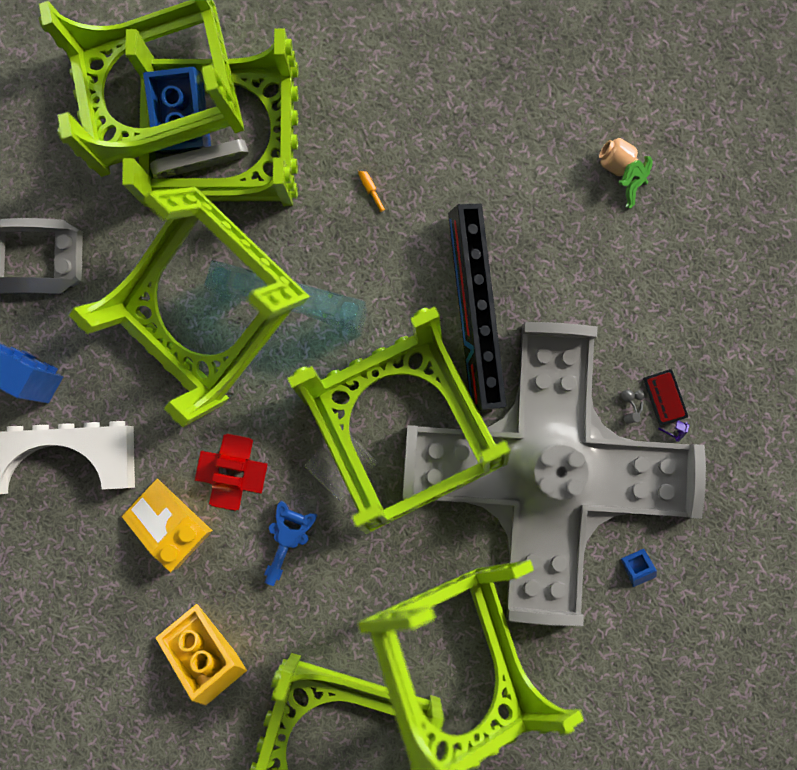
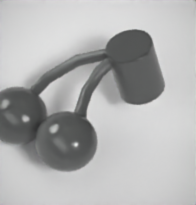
M629 389L624 390L621 393L622 399L630 402L635 410L633 413L625 414L624 421L627 424L639 422L641 419L640 414L643 411V402H641L640 411L637 412V408L632 400L634 397L638 400L644 399L645 393L638 390L634 394Z

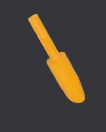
M358 171L367 193H371L380 212L385 211L375 192L377 189L369 174Z

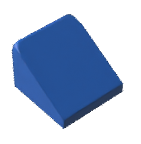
M645 549L621 558V562L633 587L657 577V570Z

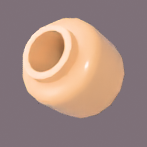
M621 138L614 139L613 141L609 140L605 143L599 154L601 166L616 176H623L626 166L638 160L636 159L638 151L636 147Z

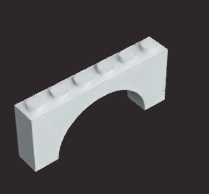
M111 421L109 426L100 427V422L84 423V428H74V424H58V429H49V425H32V430L24 431L23 426H8L7 431L0 432V494H8L11 476L22 460L39 449L57 445L74 449L90 460L98 472L102 489L135 487L133 426H125V421Z

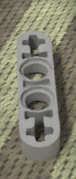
M238 139L160 158L151 162L150 168L154 178H167L246 157L249 152L245 140Z

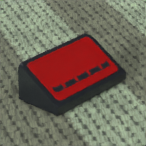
M672 369L643 378L659 426L688 418V413Z

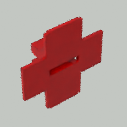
M226 433L223 435L219 454L201 450L195 481L212 484L209 501L211 506L236 511L239 510L243 490L262 494L268 463L249 460L253 445L251 438ZM219 467L244 471L243 477L218 473Z

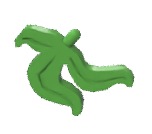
M644 156V163L636 160L628 164L622 180H619V185L627 186V208H632L635 205L637 188L642 184H648L647 177L653 164L650 156Z

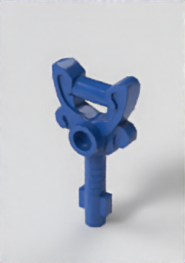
M281 500L278 503L276 510L277 522H273L269 526V531L275 534L274 539L279 543L272 565H268L264 575L267 576L266 584L274 586L276 580H280L283 572L281 567L288 548L297 547L298 543L304 545L308 542L309 538L305 532L314 524L318 514L310 513L304 516L289 510L288 505ZM285 519L301 525L300 529H290L284 523Z

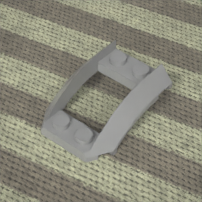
M0 219V294H64V291L70 286H76L82 281L83 232L66 221L59 219ZM6 232H55L54 278L4 277Z

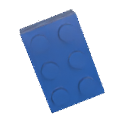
M195 67L143 72L150 127L207 110L202 72ZM210 134L155 152L164 155L211 146Z
M0 343V389L16 398L49 403L63 379V376L56 373L58 368L47 362L42 363L36 360V356L29 352L20 351Z

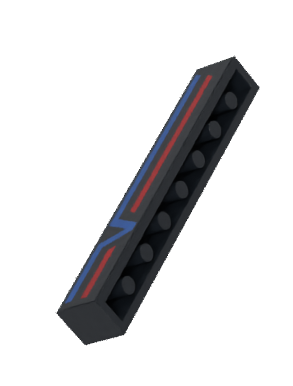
M482 203L458 204L448 213L469 394L478 411L496 410L507 406Z

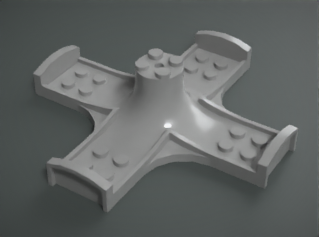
M525 322L522 325L519 385L514 404L503 419L487 427L496 445L506 441L510 449L508 465L437 499L439 501L466 502L483 507L498 519L507 535L509 563L531 560L534 571L517 579L508 580L506 617L509 621L543 625L583 626L584 615L581 613L584 552L587 540L596 528L610 518L625 514H648L702 519L706 486L705 445L644 442L619 437L603 425L595 412L592 401L594 338L597 337V326L551 322ZM407 425L403 499H407L478 464L461 429Z

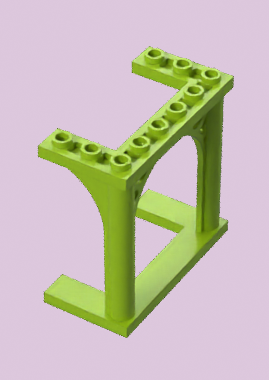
M189 0L121 24L109 26L81 24L60 15L49 1L39 4L41 13L39 22L42 29L46 33H50L59 48H63L71 61L72 68L69 69V72L75 84L73 94L79 107L77 116L82 124L81 126L68 112L58 115L60 127L57 129L59 138L64 144L73 149L77 157H81L87 166L101 177L110 175L109 166L123 162V158H136L231 127L235 134L245 131L216 5L213 0ZM204 23L213 65L210 64L202 67L206 90L216 104V107L149 128H133L116 121L107 110L104 100V87L111 68L125 54L126 29H137L143 41L148 42ZM95 60H100L104 62V66L100 70L91 69V63ZM93 77H98V81L96 83L93 80ZM105 118L106 122L102 125L101 119ZM111 128H116L114 137L109 141H105V133ZM128 133L129 136L123 137V134Z
M274 28V42L266 51L250 57L228 59L234 85L243 87L257 96L265 106L270 118V139L260 160L247 171L228 178L156 179L153 177L150 163L156 160V152L139 156V164L134 158H123L122 185L144 207H149L143 201L149 192L196 187L209 201H281L283 206H293V198L298 197V187L293 175L298 174V161L293 159V150H298V136L294 134V126H298V111L294 110V102H298V87L294 86V78H298V62H296L295 51L292 48V39H287L285 28ZM126 29L125 55L141 77L140 128L150 127L143 72L195 67L202 72V67L210 64L213 65V60L154 59L137 29ZM253 82H258L260 84L259 88L254 87ZM272 84L278 85L279 91L275 96L271 98L264 96V91L268 86ZM278 102L277 107L279 110L274 111L272 105ZM278 127L281 130L279 133H275L274 129ZM277 149L280 151H277L279 158L272 157L273 150ZM273 163V177L265 174L263 171L264 164ZM259 173L264 181H259V178L252 179L253 174Z
M196 187L149 192L143 201L161 219L167 220L133 271L117 288L100 301L73 308L69 314V317L87 334L121 324L130 336L138 340L145 347L146 351L163 365L166 371L178 379L181 385L189 392L169 401L164 410L182 427L187 426L226 403L229 399L226 393L294 308L303 305L310 297ZM198 220L268 285L252 291L246 299L259 313L240 338L228 350L212 355L193 352L178 343L165 327L160 316L157 301L158 285L162 273ZM147 293L150 296V300L141 299L142 297H147ZM141 306H146L151 310L152 315L150 318L147 319L139 311ZM201 361H204L208 366V377L199 369ZM214 361L220 362L221 365L216 367Z
M435 307L429 310L428 308L421 309L414 314V317L410 318L413 336L409 338L408 336L401 337L394 342V345L388 348H378L372 352V356L366 359H356L349 364V367L341 371L339 369L333 370L322 380L313 367H302L296 370L293 376L288 378L292 389L305 405L309 406L358 511V514L352 516L354 523L365 534L383 527L508 465L510 449L506 441L496 445L442 342L440 316ZM419 353L423 357V362L418 369H411L409 367V360L413 354ZM403 360L404 365L402 367H394V363L399 364ZM430 362L432 367H429V369L432 370L434 373L427 375L424 371L427 369ZM379 372L377 377L372 376V374ZM395 375L414 376L429 382L444 396L478 464L384 510L352 444L349 430L350 416L359 396L376 381ZM357 382L359 384L357 389L352 391L347 387L354 386V383ZM339 391L345 392L349 395L350 400L346 404H337L333 401L332 395ZM333 409L344 411L345 415L339 419L338 412L334 414Z
M531 560L476 568L357 622L361 634L370 633L412 770L473 769L478 767L480 761L485 757L499 753V748L516 742L518 740L517 736L522 733L539 731L540 734L558 732L559 735H566L572 733L575 730L574 727L584 721L580 710L562 709L552 704L536 690L520 664L493 582L517 579L534 571ZM470 589L495 669V689L491 706L481 723L468 733L452 736L436 729L426 719L419 707L395 631L411 630L435 619L432 606ZM503 689H504V695H506V698H503V697H502V691H503ZM501 704L505 705L508 709L509 716L506 719H502L498 713V707ZM493 720L497 723L495 726H491ZM428 733L432 736L431 740L427 738ZM443 741L445 753L443 758L438 761L436 758V748L439 742ZM457 743L458 749L453 750V745Z
M291 653L288 660L283 659L282 664H280L278 671L274 675L271 685L274 691L271 700L275 701L273 711L268 710L263 725L268 727L265 737L260 736L255 752L260 753L258 762H253L250 770H268V768L274 765V758L280 760V767L270 770H289L286 752L290 733L305 713L320 704L345 701L395 716L387 687L300 661L301 655ZM311 687L316 688V692H323V695L320 698H315ZM297 688L303 689L308 695V703L304 706L299 705L294 699L293 692ZM430 695L429 700L416 696L419 707L426 719L436 729L441 731L444 721L441 699ZM287 702H289L291 707L296 710L295 716L289 717L287 715L290 712V707L287 704ZM430 733L427 734V738H428L429 740L432 739V736H431ZM284 734L286 739L280 740L279 735Z

